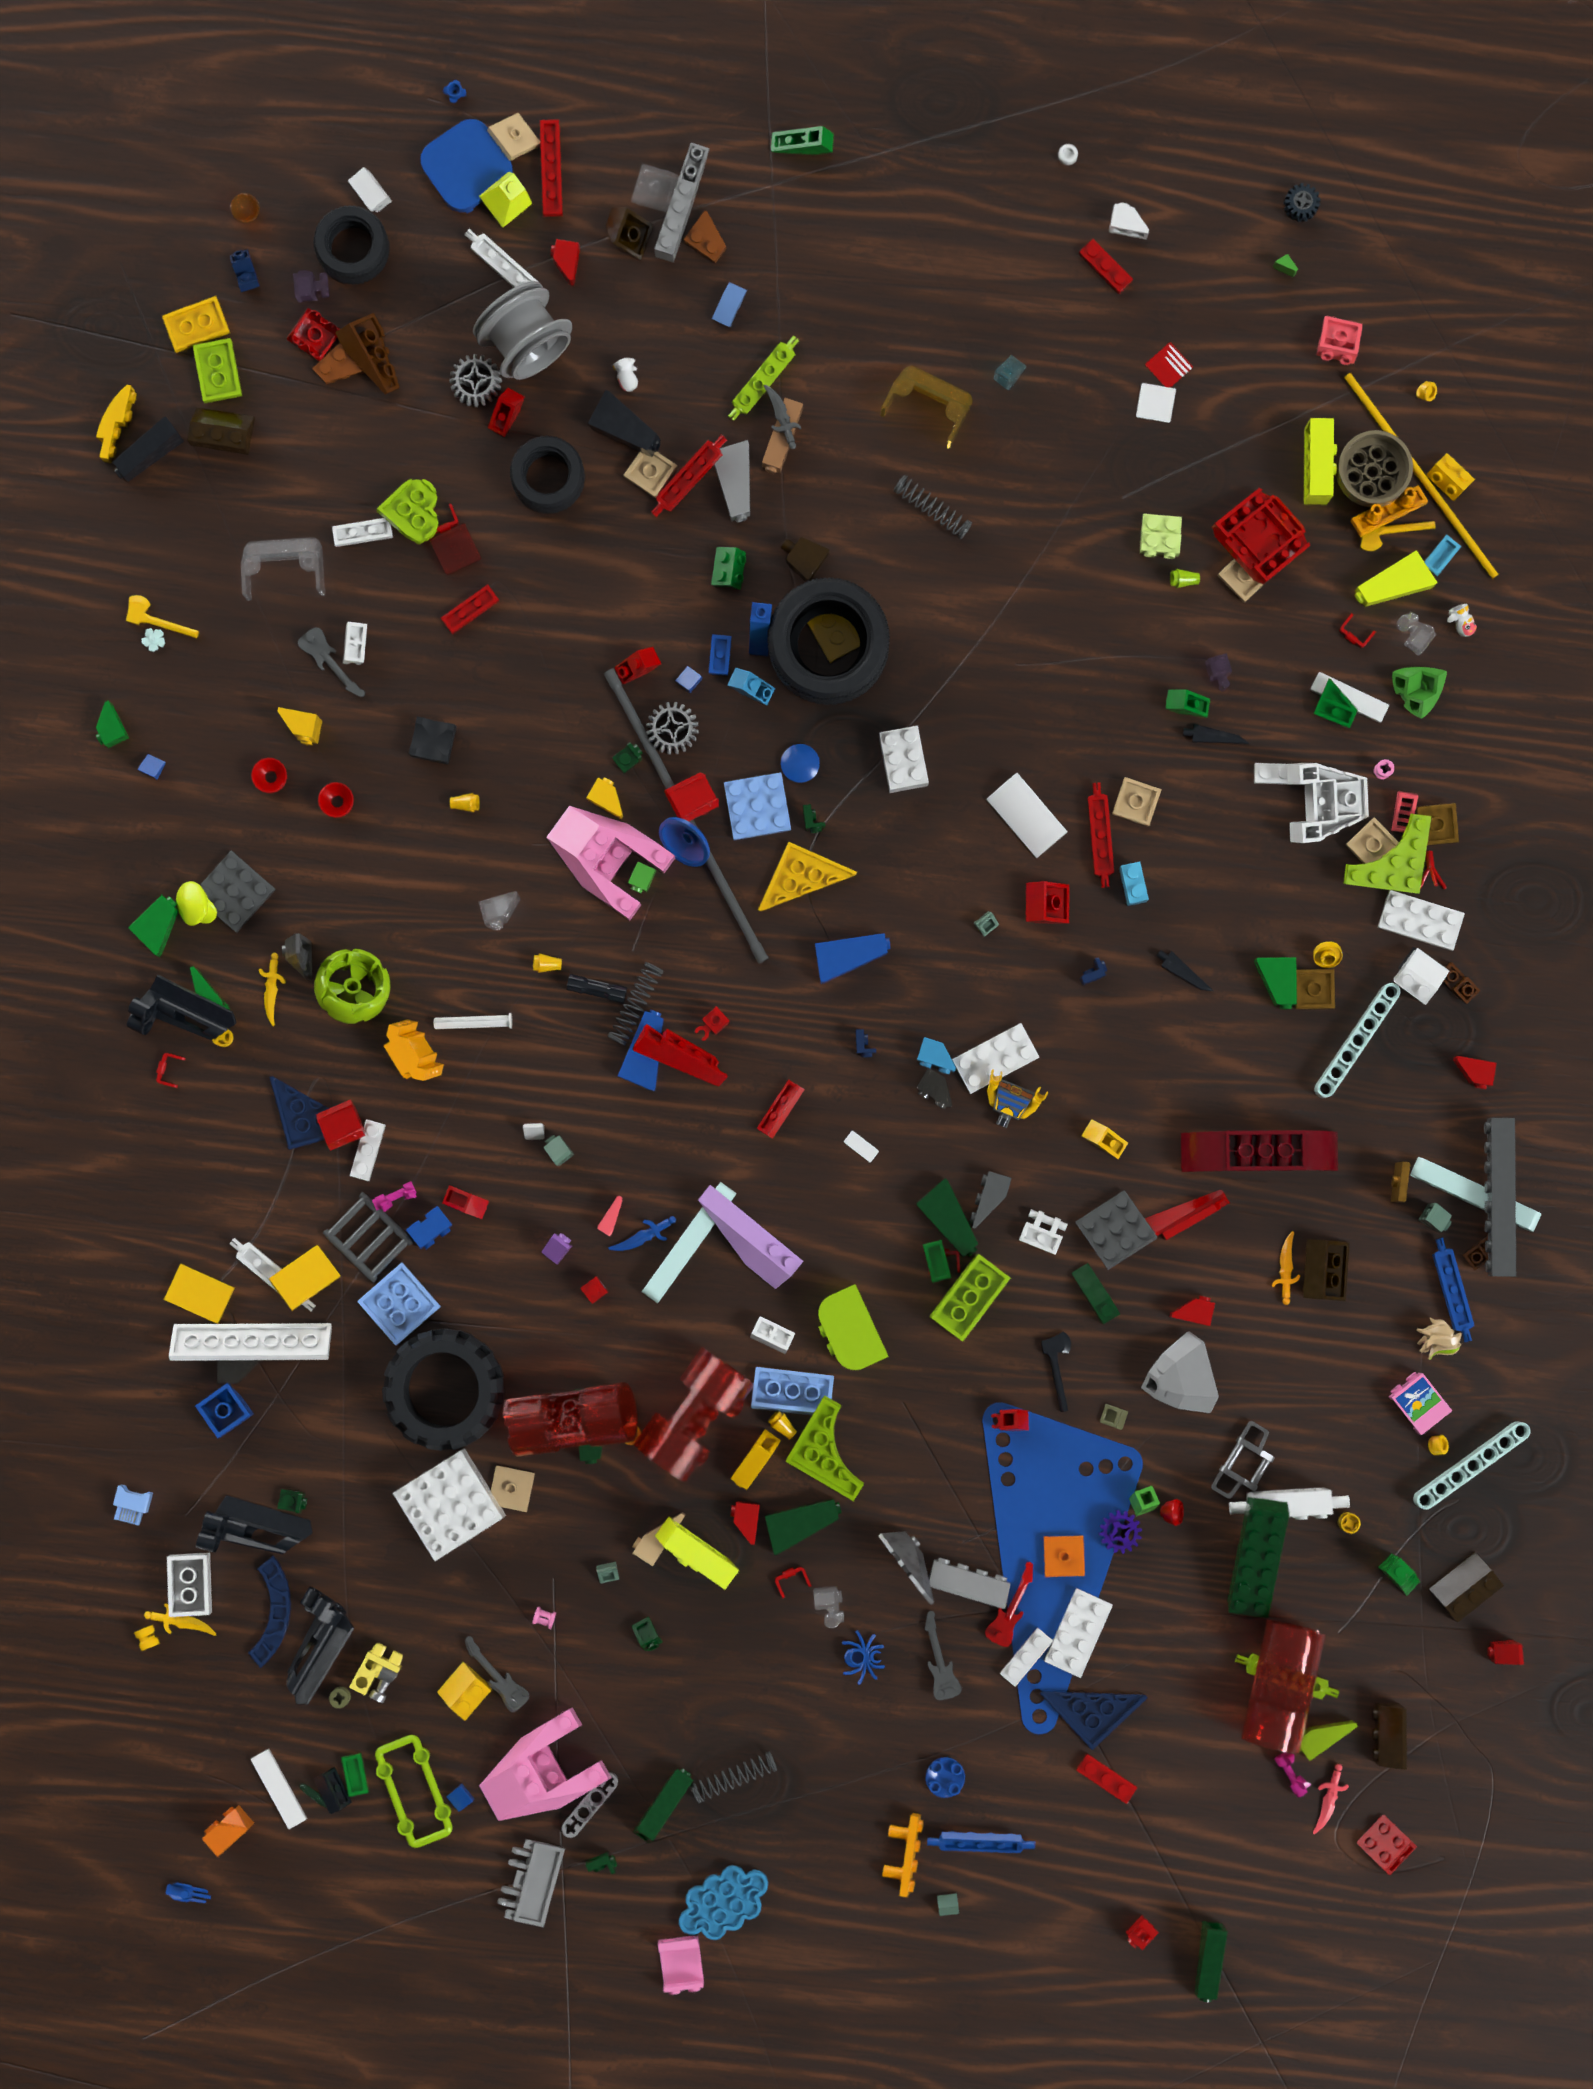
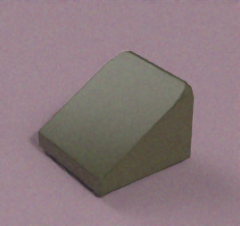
M1105 1404L1100 1423L1122 1430L1128 1411Z

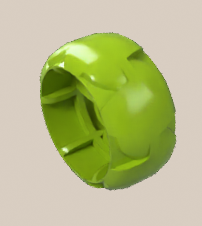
M342 949L328 956L321 963L314 981V992L319 1006L327 1011L331 1018L347 1024H355L362 1020L366 1022L377 1016L386 1005L391 988L387 969L382 967L380 960L375 955L361 949H353L352 951ZM350 969L351 978L346 979L343 985L329 982L331 975L335 971ZM366 975L375 984L374 997L361 990L360 980Z

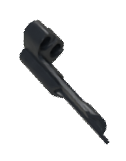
M157 975L142 999L135 997L130 1003L128 1012L131 1015L128 1018L127 1027L142 1035H147L157 1018L212 1040L223 1034L237 1022L233 1011ZM185 1016H187V1017H189V1018H191V1019H193V1020H195V1021H197V1022H199V1023H201V1024H203V1025H205V1026H207V1027H209V1028L206 1029V1030H204V1029H202V1028H200V1027H198V1026H196V1025H194V1024H192V1023L186 1021V1020H185Z
M226 1495L216 1512H206L202 1523V1530L197 1538L196 1548L216 1553L220 1542L226 1541L284 1554L310 1536L313 1531L310 1520ZM262 1529L285 1536L286 1538L274 1546L252 1539V1534L256 1530Z
M311 1586L307 1589L300 1604L305 1607L306 1611L316 1617L287 1671L288 1676L286 1679L288 1690L295 1696L297 1705L309 1704L354 1630L343 1606ZM315 1645L314 1649L310 1653L309 1657L307 1658L306 1662L304 1663L303 1667L297 1675L296 1670L299 1667L301 1661L303 1660L310 1646Z

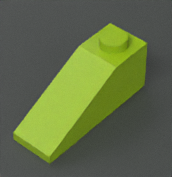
M1353 1720L1312 1726L1307 1729L1304 1727L1295 1733L1296 1737L1293 1740L1305 1757L1311 1761L1357 1728L1358 1725Z

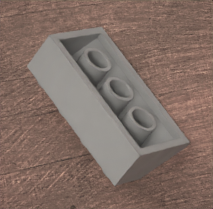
M940 1557L938 1560H933L929 1574L930 1587L1005 1609L1010 1589V1582L1007 1581V1577L997 1574L995 1577L988 1576L987 1571L977 1569L975 1572L969 1570L967 1565L958 1563L955 1566L950 1564V1560Z

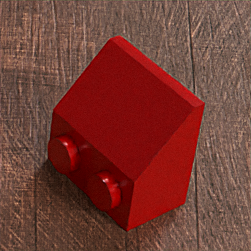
M1047 881L1026 883V922L1068 924L1069 885Z

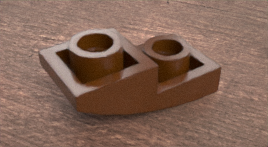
M1450 962L1445 966L1449 972L1442 983L1461 1001L1468 1004L1481 990L1469 977L1464 976Z
M1488 1236L1463 1254L1474 1271L1488 1260V1252H1485V1241H1488Z

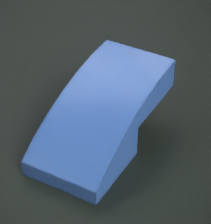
M729 282L712 319L731 327L747 290Z

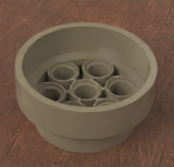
M1380 430L1366 431L1352 438L1340 453L1337 461L1336 477L1342 492L1354 503L1364 507L1380 504L1382 507L1395 501L1405 491L1412 478L1413 461L1407 446L1395 435ZM1371 452H1378L1380 454V458H1374ZM1354 456L1359 457V458L1361 459L1362 463H1361V464L1355 463V462L1353 461V457H1354ZM1385 465L1393 466L1394 472L1387 471ZM1367 470H1373L1376 476H1368ZM1348 475H1354L1357 478V482H1351ZM1381 483L1388 484L1389 490H1383ZM1363 488L1369 489L1370 492H1371V495H1370V496L1364 495L1363 492H1362V489H1363Z

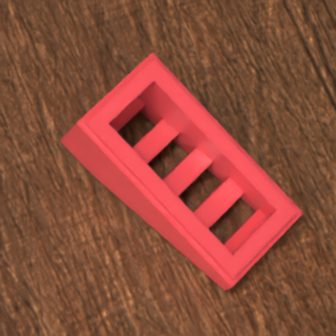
M1398 791L1391 831L1405 832L1406 826L1397 825V822L1408 823L1409 819L1401 818L1399 814L1409 815V817L1410 813L1415 814L1418 794ZM1402 798L1411 799L1412 802H1402ZM1405 806L1411 808L1410 811L1401 810L1400 807Z
M621 1196L616 1197L597 1226V1229L610 1237L622 1205L623 1197Z

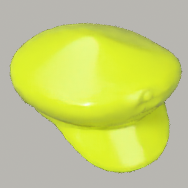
M189 881L179 888L176 896L177 909L187 925L208 924L215 920L217 910L198 883Z

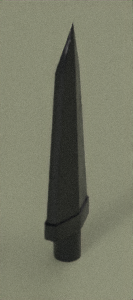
M1194 724L1193 729H1183V736L1192 737L1193 743L1250 744L1240 735Z
M1160 950L1156 956L1163 961L1162 968L1200 990L1213 991L1174 952L1171 951L1167 955Z

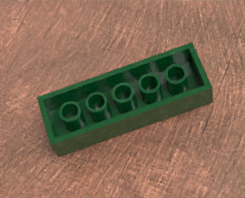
M1248 1497L1227 1599L1229 1613L1263 1618L1269 1617L1290 1515L1288 1502Z

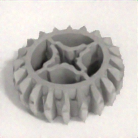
M474 354L471 360L467 355V361L464 362L460 359V366L454 364L456 371L450 372L451 376L454 377L449 379V382L454 384L451 386V390L456 391L454 396L456 398L460 397L461 403L466 401L467 406H470L472 402H474L475 407H478V402L485 406V400L487 399L489 402H492L491 395L497 397L498 394L495 390H501L499 383L502 382V378L498 377L501 375L500 370H496V364L491 365L492 360L490 358L485 361L484 355H481L480 359H478L477 355ZM478 367L487 370L491 377L481 375ZM472 368L470 374L463 375L468 369ZM476 375H477V378L479 379V381H478V383H476V388H475V385H474L473 381H474V378H476ZM465 384V386L471 387L473 394L464 391L460 385ZM490 384L484 392L480 393V389L483 386Z
M669 702L666 703V709L659 705L660 712L655 709L653 710L656 717H648L653 723L646 724L648 728H652L646 731L647 735H653L649 738V741H656L653 745L654 748H658L661 745L660 752L662 753L665 748H668V755L671 754L672 749H675V754H679L678 748L680 747L685 752L686 748L684 745L692 747V743L689 740L696 741L697 739L692 734L699 733L698 729L693 728L698 726V722H692L696 715L688 716L691 713V709L689 708L684 712L685 705L682 704L678 709L677 702H674L673 708H670ZM673 714L681 715L686 719L687 723L675 721ZM667 715V723L657 728L659 720ZM670 720H672L674 727H678L674 732L675 737H673L670 729L667 730V728H670L669 725H671ZM684 729H688L685 738L678 742V734L684 731ZM658 734L669 735L672 743L663 741Z

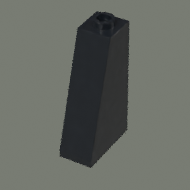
M605 390L588 425L595 432L653 457L661 445L659 436L611 392Z
M165 416L113 461L116 466L114 471L120 479L124 477L129 482L183 443L184 440Z

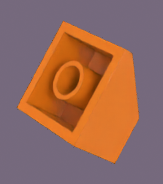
M239 1805L235 1809L231 1806L223 1814L225 1818L222 1821L218 1822L216 1820L204 1831L206 1835L202 1840L217 1857L254 1824L252 1819Z

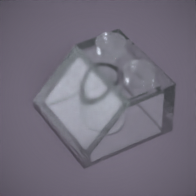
M517 891L479 901L483 920L488 928L497 930L503 928V924L508 923L521 900Z

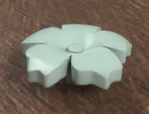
M151 628L146 629L144 634L146 637L141 639L142 644L146 647L149 646V651L153 652L159 649L158 646L164 647L165 639L163 638L164 633L162 630L155 629L153 631Z

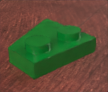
M1328 678L1314 714L1350 728L1358 709L1333 680Z

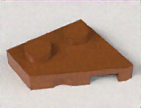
M705 210L684 238V243L713 263H716L725 251L726 245L708 212Z
M341 343L312 368L326 384L333 383L338 379L349 378L354 374L365 373L344 350Z

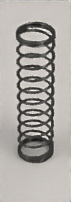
M904 475L895 486L894 492L896 494H900L904 490L902 495L903 499L907 498L910 495L909 503H912L916 500L915 508L919 507L923 503L921 512H924L929 508L927 515L929 517L935 513L934 521H937L939 518L942 517L940 521V526L944 525L949 520L946 529L949 530L955 525L953 529V534H956L961 530V532L958 535V538L962 539L971 527L972 522L969 521V519H967L964 522V524L955 532V529L962 518V515H960L959 518L948 528L953 516L956 513V510H954V512L948 517V519L942 523L947 511L950 508V506H948L944 510V512L936 519V516L944 503L943 501L929 515L935 501L937 500V497H935L934 500L923 510L925 503L931 495V492H929V494L924 498V500L919 505H917L918 500L921 497L925 488H923L919 492V494L912 501H910L914 491L918 486V483L904 497L905 492L912 481V479H910L909 482L903 487L908 478V476Z
M645 962L644 966H646L653 972L642 969L641 972L648 978L641 976L637 977L638 980L646 986L634 983V986L641 992L635 990L630 991L631 994L639 1000L627 997V1000L634 1006L623 1004L624 1008L632 1014L620 1011V1014L627 1020L616 1018V1021L625 1028L617 1025H612L613 1028L620 1034L609 1032V1034L607 1035L610 1039L624 1046H626L627 1042L614 1035L620 1036L625 1039L630 1038L617 1028L629 1032H633V1030L624 1025L619 1020L627 1022L632 1025H637L634 1021L626 1017L624 1014L640 1018L639 1015L631 1011L626 1006L634 1008L639 1011H644L641 1007L633 1003L631 1000L647 1004L646 1001L638 997L633 992L650 998L651 996L642 989H640L638 986L654 990L653 987L642 981L640 978L657 984L658 982L649 975H647L645 972L657 975L659 977H661V974H663V970L648 962Z
M770 1751L765 1752L769 1771L766 1768L760 1755H758V1760L760 1763L762 1774L758 1770L754 1760L752 1758L750 1759L755 1778L750 1772L745 1761H743L747 1780L742 1774L739 1766L736 1764L740 1784L734 1776L730 1767L728 1769L732 1780V1786L722 1770L721 1774L723 1777L725 1789L722 1787L716 1774H714L718 1793L714 1789L709 1777H706V1779L708 1782L710 1795L706 1791L702 1781L699 1780L703 1794V1799L699 1794L696 1784L694 1782L693 1784L691 1783V1788L697 1803L705 1801L704 1791L709 1798H712L711 1787L715 1794L719 1796V1785L724 1792H727L726 1782L728 1783L731 1789H734V1780L739 1786L742 1785L741 1776L746 1783H749L748 1772L750 1776L754 1780H756L755 1768L759 1775L763 1777L764 1772L762 1765L769 1774L771 1773V1768L773 1772L777 1771L776 1764Z

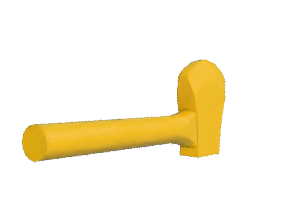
M1435 521L1382 526L1362 536L1360 548L1366 551H1375L1383 545L1379 537L1380 535L1435 529Z
M139 595L129 597L127 622L138 626L140 623H149L187 636L198 637L199 631L146 614L145 612L151 604L145 597Z

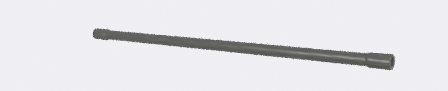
M614 668L604 673L605 678L611 689L615 692L665 788L668 789L675 784L657 750L654 748L653 743L649 741L650 737L647 735L641 720L624 691ZM694 820L690 821L691 823H693V824L697 827V825H696V823H695ZM710 851L709 859L705 863L747 939L758 964L769 958L755 936Z

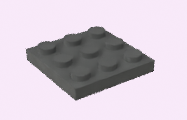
M232 850L200 885L208 899L215 906L217 916L236 933L276 890Z
M1125 1190L1075 1222L1107 1270L1157 1239V1235Z

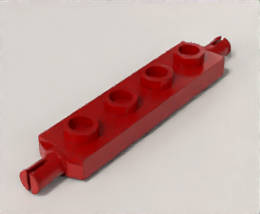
M722 434L714 443L707 441L656 496L658 504L651 511L654 516L657 517L663 509L672 511L722 457L723 454L720 447L727 441Z
M1097 782V788L1096 783H1092L1093 795L1087 798L1094 875L1101 876V888H1105V883L1107 888L1110 887L1109 875L1114 874L1108 795L1101 794V783Z

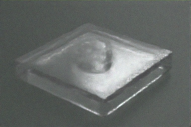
M642 164L631 201L667 212L679 179V174Z

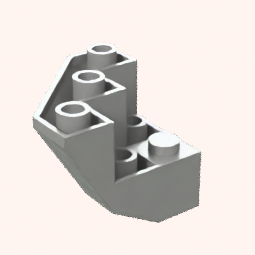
M1190 1331L1186 1332L1163 1352L1148 1372L1141 1387L1156 1400L1177 1409L1205 1413L1212 1412L1219 1397L1205 1343Z

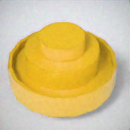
M1335 942L1320 943L1313 951L1315 963L1322 968L1335 967L1341 962L1343 956L1341 947Z

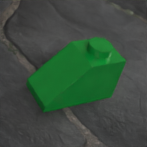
M1187 689L1168 690L1165 709L1178 714L1207 718L1210 698Z
M109 700L106 701L96 726L98 731L96 737L101 745L104 744L107 748H110L128 739L129 736L113 704Z

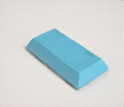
M1446 534L1424 561L1426 566L1432 573L1438 576L1461 548V545Z

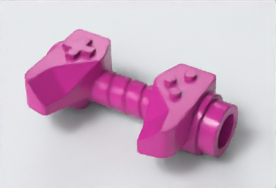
M410 1181L403 1184V1188L385 1196L382 1194L375 1197L372 1202L376 1210L382 1209L383 1212H386V1210L393 1206L392 1201L404 1196L405 1200L416 1198V1190Z
M1285 1752L1278 1755L1274 1760L1278 1767L1284 1769L1290 1780V1788L1293 1793L1296 1794L1297 1798L1305 1795L1308 1792L1306 1788L1311 1786V1784L1301 1775L1297 1777L1290 1766L1294 1762V1754Z

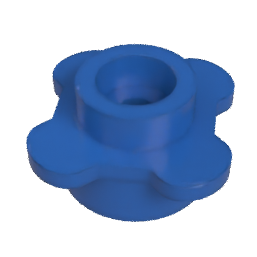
M454 80L443 89L444 94L449 96L451 103H456L457 99L466 96V90L462 89L458 80Z

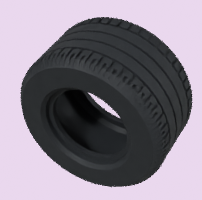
M825 577L813 579L812 581L804 582L803 585L796 586V589H792L778 603L771 617L770 629H768V650L775 673L787 689L800 696V698L812 703L835 705L858 698L876 683L887 662L890 634L888 622L881 606L864 588L840 578L828 577L826 579ZM835 614L847 619L855 627L859 636L860 649L857 659L849 669L837 675L827 676L813 672L804 664L799 655L798 639L801 630L811 619L819 615Z

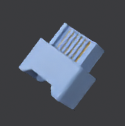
M118 1485L113 1505L117 1506L114 1519L140 1525L143 1513L149 1511L153 1492L141 1494L129 1491L126 1485Z

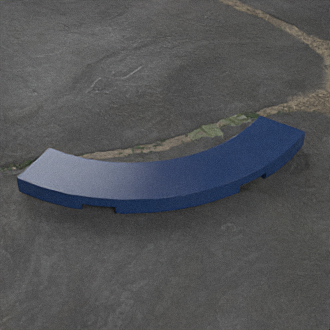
M274 1555L257 1568L266 1582L271 1602L266 1630L259 1642L248 1652L260 1668L270 1660L281 1645L291 1614V1596L288 1581Z

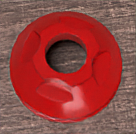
M275 758L261 759L252 769L253 784L264 793L278 792L287 782V770ZM269 772H275L277 775V779L273 783L266 781V775Z
M333 782L322 788L318 796V804L322 812L327 816L340 818L351 811L354 805V796L345 784ZM336 796L343 798V804L340 807H334L332 804V800Z

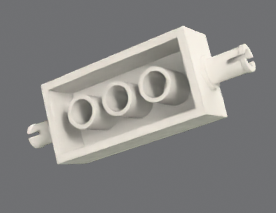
M1325 1487L1246 1492V1499L1253 1497L1288 1502L1289 1517L1296 1518V1520H1305L1311 1515L1316 1519L1328 1518V1514H1333L1332 1508L1350 1507L1348 1495L1332 1496L1331 1490ZM1247 1501L1229 1502L1230 1515L1245 1514Z

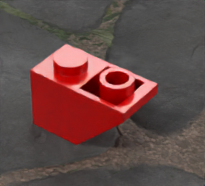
M654 647L637 650L614 668L623 685L651 672L661 665V662Z

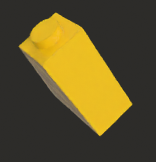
M765 1429L731 1477L735 1484L747 1490L770 1459L781 1440Z

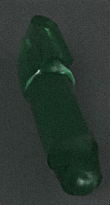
M304 1783L300 1784V1789L320 1806L327 1808L319 1793Z

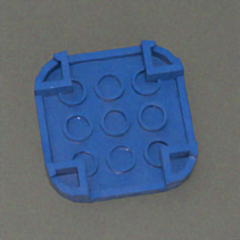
M467 119L460 122L430 142L421 154V165L425 175H427L452 211L466 213L474 211L473 208L483 202L479 196L506 173H513L511 161L488 133V127L476 119Z

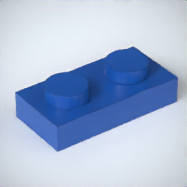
M712 634L709 674L728 676L731 636Z

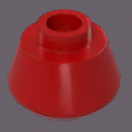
M1179 1499L1165 1502L1164 1506H1161L1160 1515L1164 1518V1521L1174 1526L1182 1523L1184 1506Z

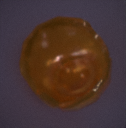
M241 193L233 198L230 211L234 219L240 223H250L258 217L260 206L254 196Z

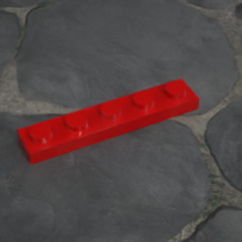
M540 120L543 216H563L559 120Z

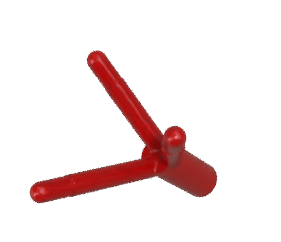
M1426 851L1427 868L1422 877L1421 888L1430 872L1434 886H1438V880L1442 888L1446 889L1445 883L1435 869L1433 851Z

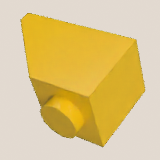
M605 777L603 780L597 778L586 797L587 800L622 819L623 813L616 788L613 786L614 783Z
M1092 1119L1082 1134V1137L1116 1159L1120 1158L1128 1144L1127 1141L1108 1127Z

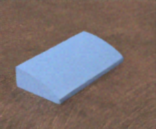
M756 1367L751 1408L813 1415L824 1395L832 1399L834 1376Z

